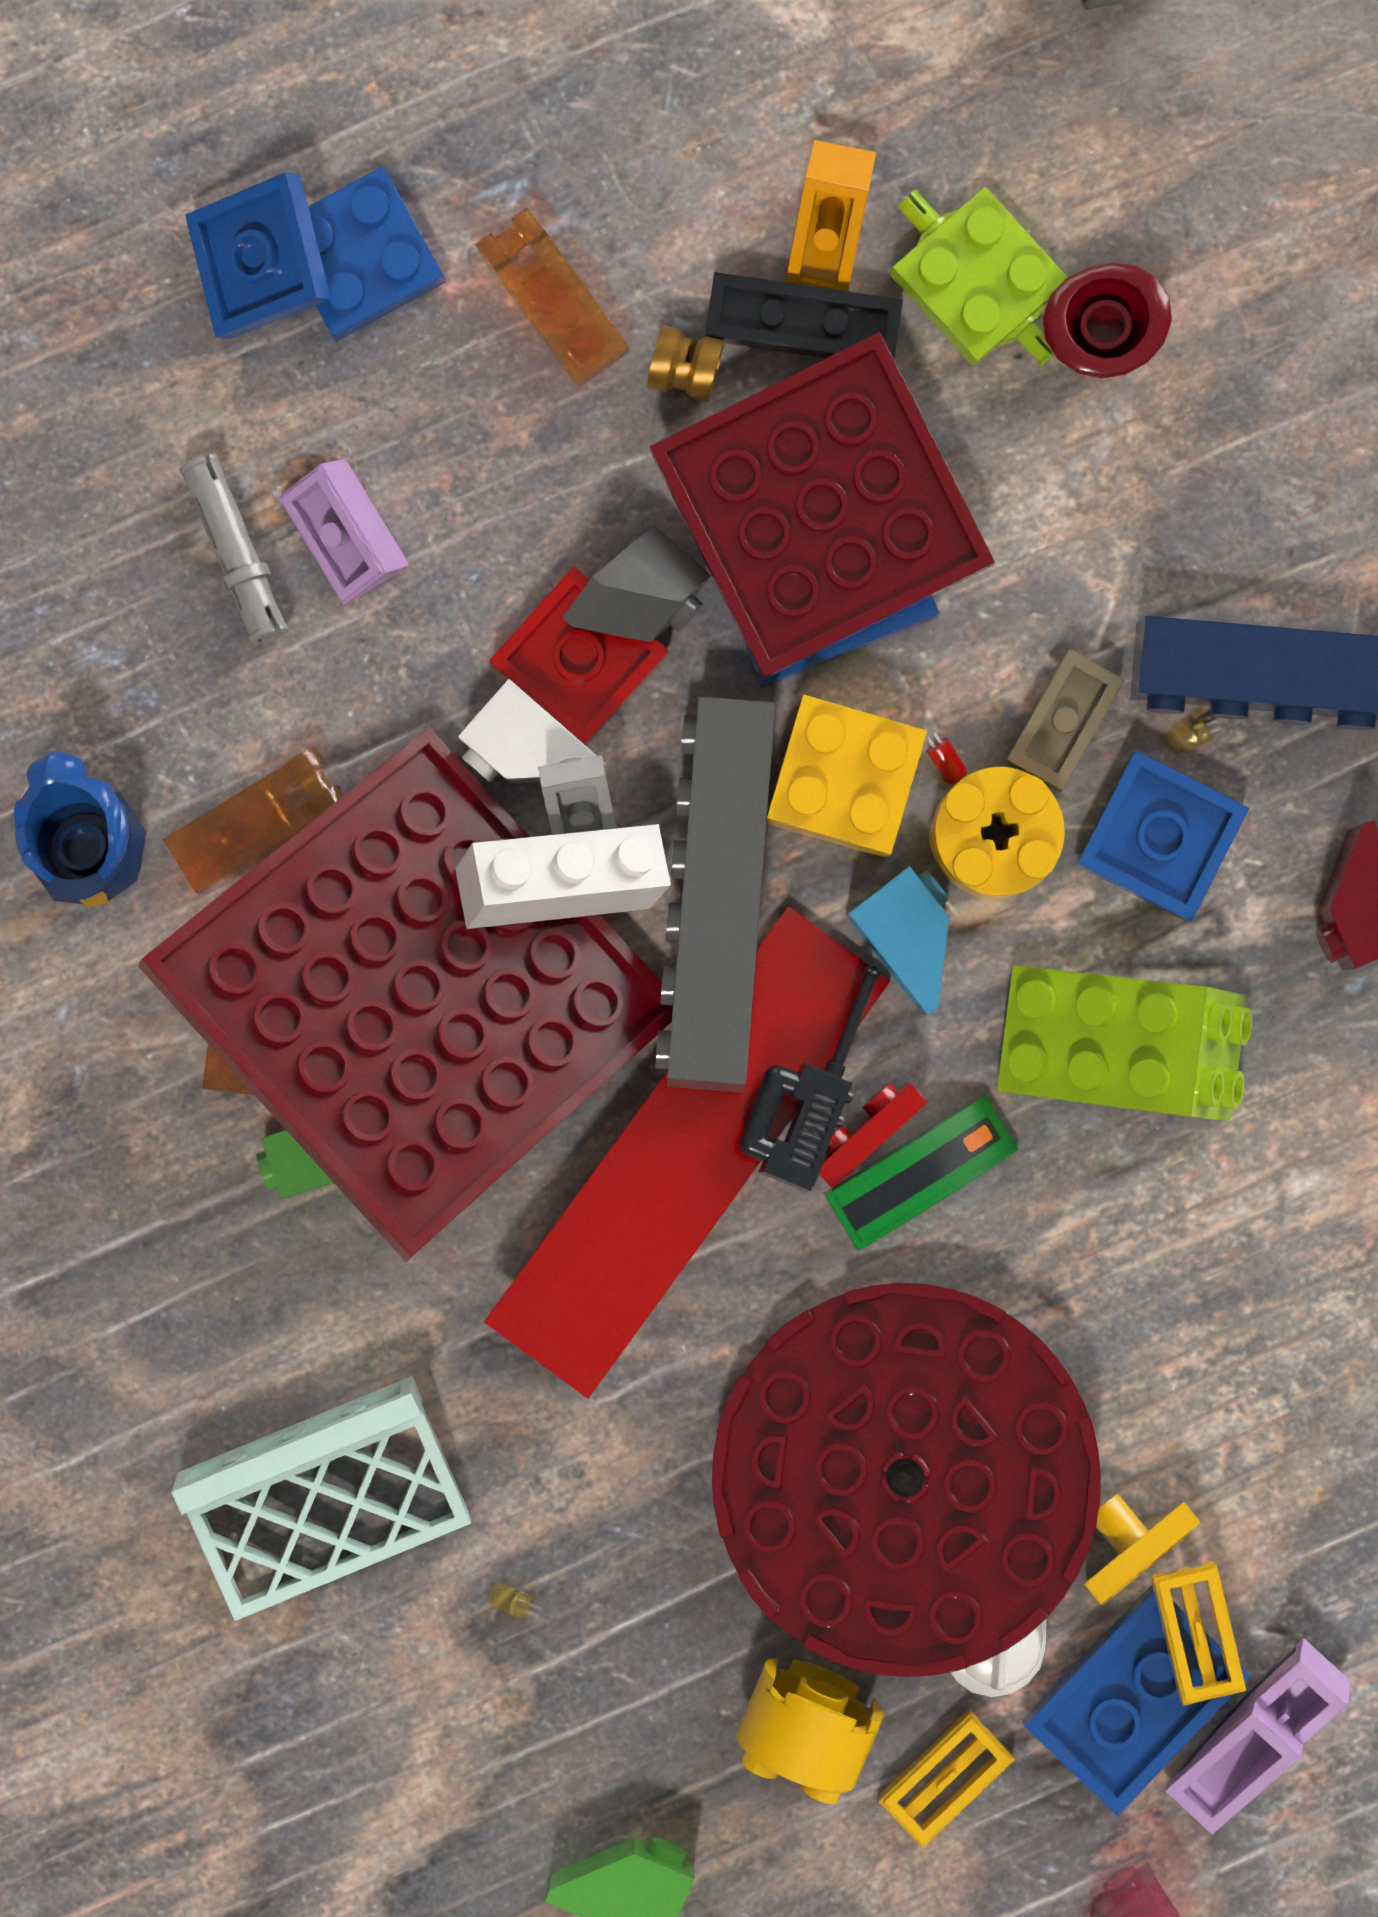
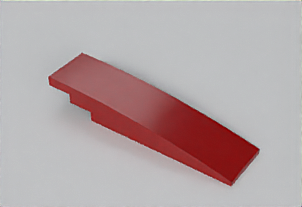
M788 906L756 950L747 1078L744 1093L667 1087V1071L487 1316L484 1323L589 1399L761 1161L746 1156L740 1151L738 1141L765 1071L770 1066L777 1064L797 1072L799 1066L804 1063L824 1071L827 1061L832 1060L865 975L862 971L870 965ZM882 974L880 979H876L860 1023L891 982ZM787 1095L783 1096L768 1137L778 1139L797 1109L796 1102L787 1098Z

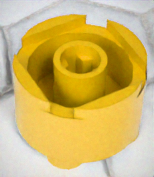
M990 767L967 775L955 784L942 798L930 824V848L937 867L956 887L978 898L1002 899L1017 895L1034 887L1053 871L1063 848L1065 827L1063 815L1056 798L1040 778L1010 767ZM992 817L998 818L1000 827H1009L1011 831V838L1002 842V851L996 850L993 840H983L981 836V830L991 825Z
M770 1658L764 1664L736 1732V1740L745 1751L741 1764L750 1772L763 1778L775 1779L777 1775L801 1784L802 1790L811 1798L826 1804H836L842 1792L851 1791L855 1787L884 1719L885 1711L875 1698H873L870 1708L856 1699L860 1686L831 1670L793 1659L789 1670L777 1669L779 1658Z

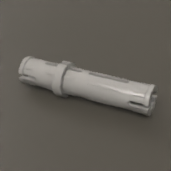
M209 454L206 457L207 463H205L204 456L192 459L182 465L179 470L192 495L200 519L223 572L224 579L220 580L223 591L226 595H232L251 645L262 643L261 638H263L265 643L277 639L287 633L289 628L283 619L268 582L272 574L268 564L260 562L253 547L247 528L224 476L217 454Z

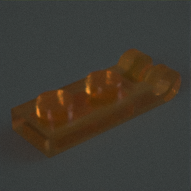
M526 207L511 218L512 226L496 237L489 233L475 243V247L579 389L628 354L629 346L536 217ZM528 246L537 257L518 270L510 258Z
M316 747L301 752L282 767L163 838V841L196 894L203 893L282 845L345 795L339 785L332 787L321 768L325 765V761ZM300 782L311 800L300 808L295 809L285 790Z

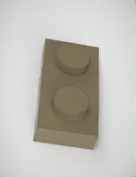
M1069 649L1004 762L1018 770L1040 778L1048 787L1059 793L1062 792L1125 680Z

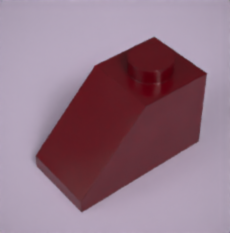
M1374 820L1348 829L1317 909V915L1322 926L1316 928L1319 944L1327 959L1331 963L1338 960L1342 970L1356 969L1378 959V827Z

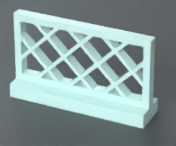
M413 1376L177 1473L171 1493L181 1515L186 1513L234 1621L471 1524L470 1513L423 1408V1398ZM415 1426L424 1446L416 1469L382 1456L390 1436ZM378 1441L374 1453L362 1449ZM346 1455L369 1464L357 1493L322 1480L331 1460ZM429 1460L437 1477L424 1472ZM319 1466L315 1477L302 1473ZM377 1467L411 1480L399 1509L365 1497ZM286 1479L309 1488L298 1518L263 1505L271 1485ZM418 1484H422L444 1493L452 1513L432 1521H427L407 1513V1510ZM260 1490L256 1502L244 1497ZM317 1492L351 1504L340 1534L305 1521ZM227 1504L251 1514L241 1538L237 1542L213 1533L205 1513ZM359 1508L393 1521L386 1540L370 1546L348 1537ZM258 1516L293 1529L281 1558L246 1545ZM401 1524L413 1528L398 1534ZM300 1532L335 1545L326 1565L311 1570L288 1561ZM342 1549L353 1552L348 1556L338 1559ZM221 1550L233 1554L229 1566ZM241 1557L275 1570L268 1589L246 1598L242 1597L233 1577ZM283 1573L294 1577L279 1584Z

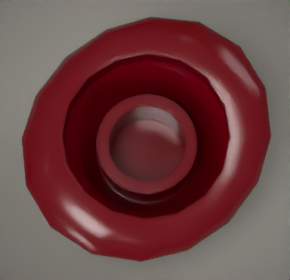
M1113 262L1087 267L1066 278L1050 294L1042 316L1045 341L1056 358L1078 374L1101 379L1126 375L1148 363L1164 345L1172 323L1170 297L1157 277L1136 265Z

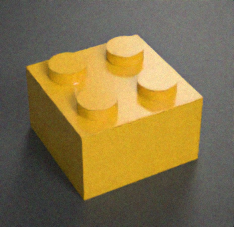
M803 694L768 811L766 824L887 859L893 850L927 730Z

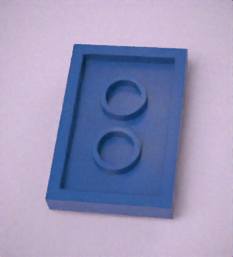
M1152 1584L1030 1711L1022 1722L1025 1728L1118 1816L1233 1694L1184 1706L1180 1702ZM1173 1601L1192 1686H1202L1186 1613ZM1205 1632L1216 1681L1227 1680L1220 1645ZM1241 1666L1244 1682H1246L1251 1676Z

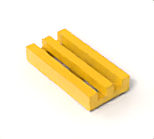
M1213 1560L1200 1563L1201 1566L1193 1568L1186 1566L1175 1569L1176 1572L1167 1574L1160 1572L1150 1575L1179 1699L1183 1706L1246 1691L1217 1564ZM1205 1581L1227 1674V1680L1219 1682L1216 1681L1194 1588V1583ZM1180 1587L1202 1686H1192L1170 1589Z
M968 1708L877 1796L878 1802L924 1848L995 1780L1015 1758L1005 1745L1003 1746L990 1729L985 1727L971 1709ZM972 1732L975 1738L902 1807L898 1801ZM987 1748L993 1756L925 1822L919 1825L914 1818Z

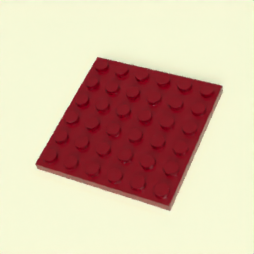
M430 727L425 729L141 959L138 965L142 972L405 1262L413 1257L658 1035V1030H664L671 1024L673 1006L661 1005L662 982L600 914L466 929L455 867L472 843L527 838L529 835Z

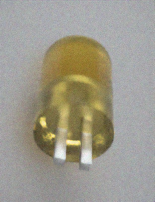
M1202 717L1168 732L1165 738L1168 750L1175 755H1179L1213 741L1211 733L1222 728L1219 726L1210 730L1208 726L1219 722L1218 719L1207 723Z
M502 1583L495 1584L488 1594V1602L495 1609L522 1620H527L530 1615L536 1618L540 1617L539 1614L532 1612V1610L535 1608L542 1611L543 1607L535 1605V1597Z

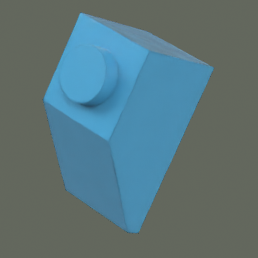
M909 866L847 914L846 917L924 1016L929 1015L939 1007L949 916L941 906L949 898L927 870H924L917 876Z

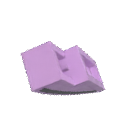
M1303 1638L1239 1700L1202 1741L1167 1783L1165 1792L1213 1835L1301 1758L1303 1744L1348 1706L1351 1681Z

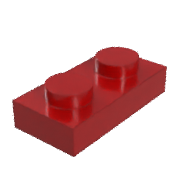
M891 1082L887 1083L862 1106L869 1116L851 1133L844 1125L834 1131L819 1175L832 1189L836 1187L928 1103L926 1099L911 1083L906 1082L898 1090Z

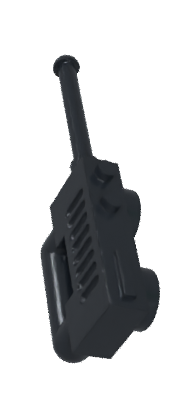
M868 966L862 971L865 975L832 1060L827 1061L824 1071L807 1063L801 1064L797 1072L777 1064L770 1066L765 1071L738 1141L739 1149L744 1155L762 1162L758 1173L804 1192L811 1191L812 1187L815 1186L835 1127L840 1128L844 1121V1116L841 1115L844 1104H849L854 1092L850 1091L852 1082L842 1079L846 1068L843 1065L876 979L881 977L879 969L875 966ZM787 1095V1098L796 1102L797 1109L785 1140L782 1141L777 1138L768 1137L783 1096Z

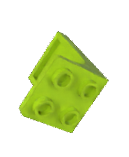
M1013 965L997 1091L1229 1121L1232 1117L1233 1109H1238L1243 1099L1244 1075L1241 1071H1238L1241 1045L1245 1046L1251 1035L1252 1012L1250 1008L1246 1007L1244 995L1207 986Z

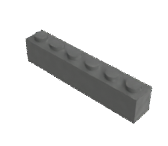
M699 696L697 716L684 715L681 753L694 754L692 778L679 777L676 816L689 817L687 841L674 840L671 878L684 879L682 904L669 903L666 941L678 942L677 966L663 967L661 1005L673 1006L671 1031L658 1030L655 1069L668 1070L667 1087L744 1093L775 702Z

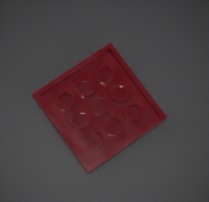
M880 332L649 446V451L763 680L995 564V560Z

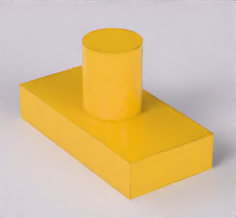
M1115 1495L1099 1508L1096 1528L1119 1556L1084 1583V1585L1102 1606L1105 1605L1200 1527L1201 1522L1183 1502L1148 1531L1120 1495Z

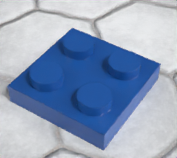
M384 166L308 206L331 300L318 304L316 307L335 342L446 282L442 271Z
M288 172L282 173L185 214L215 338L232 339L331 300L300 175Z
M1135 750L1131 753L1075 865L1186 922H1192L1249 807Z

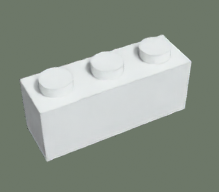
M659 824L472 843L455 867L466 929L650 909L671 886Z

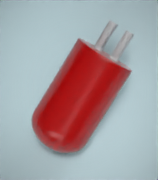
M933 732L937 741L933 743L928 735L926 738L930 746L926 752L945 782L949 784L958 783L967 773L966 766L947 737L940 739L937 733Z

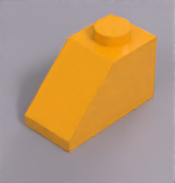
M814 140L805 176L786 283L848 291L876 152Z

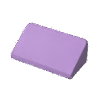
M346 460L321 463L278 497L343 605L349 604L408 567L407 559Z

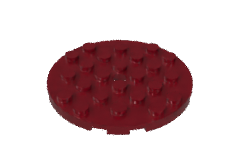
M892 1283L850 1290L843 1295L831 1298L809 1310L807 1309L786 1323L766 1341L765 1346L754 1357L743 1375H740L725 1405L713 1451L712 1492L718 1530L738 1573V1578L754 1602L770 1620H773L791 1637L802 1643L804 1647L834 1663L882 1676L921 1677L955 1672L984 1662L1017 1644L1048 1618L1074 1583L1089 1552L1100 1506L1101 1470L1095 1432L1085 1403L1063 1364L1038 1336L1004 1310L976 1296L951 1288L929 1284ZM900 1459L916 1461L924 1472V1484L921 1490L914 1496H898L888 1485L887 1474L889 1468Z

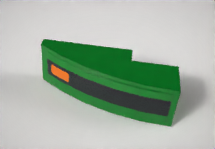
M983 1095L877 1158V1161L840 1182L833 1189L830 1188L823 1194L857 1251H860L976 1179L1016 1152L1018 1148L986 1095Z

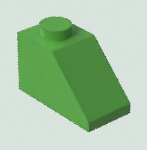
M286 1130L261 1138L265 1151L256 1154L258 1167L266 1188L270 1190L277 1187L281 1200L333 1184V1181Z
M634 1837L552 1872L547 1884L545 1902L580 1917H679L694 1881V1861L686 1858L687 1851L683 1847L670 1840L652 1837L649 1843Z

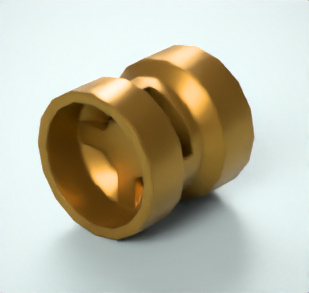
M662 325L651 361L647 388L662 392L677 388L686 391L690 399L709 403L721 361L724 341L708 336L697 341L686 338L681 329Z

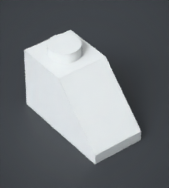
M510 679L505 682L458 736L469 748L461 758L488 782H491L497 774L503 777L509 784L540 782L538 771L540 766L556 764L569 758L583 759L597 756Z

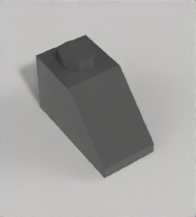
M653 525L592 576L565 613L563 619L572 627L651 643L669 626H672L679 632L696 615L703 605L696 595L711 575L660 529Z

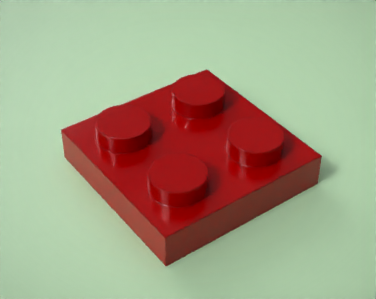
M573 566L491 657L489 662L587 746L669 655V650L656 639L650 643L576 628L568 624L563 619V616L589 582V579Z

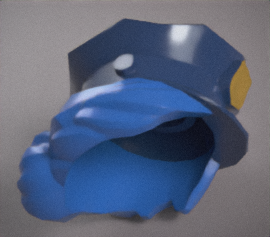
M51 751L31 764L26 772L29 787L23 797L16 801L13 814L15 841L19 854L22 856L21 861L33 871L54 901L84 904L86 908L109 904L112 898L138 880L141 854L147 831L120 792L113 791L111 785L105 781L87 777L85 764L82 759L73 754Z

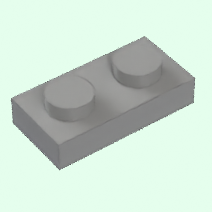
M602 755L583 759L569 758L556 764L538 767L552 835L617 829Z

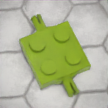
M986 186L960 209L946 213L942 217L922 197L918 189L911 192L910 196H907L898 205L897 209L908 218L922 236L917 246L892 267L889 275L973 368L996 348L1010 344L1016 339L1039 363L1040 367L1044 366L1055 355L1045 341L1044 330L1036 323V320L1043 307L1047 304L1050 294L1068 277Z

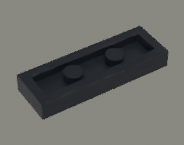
M714 272L705 336L723 340L726 344L828 358L880 332L893 359H895L903 300Z

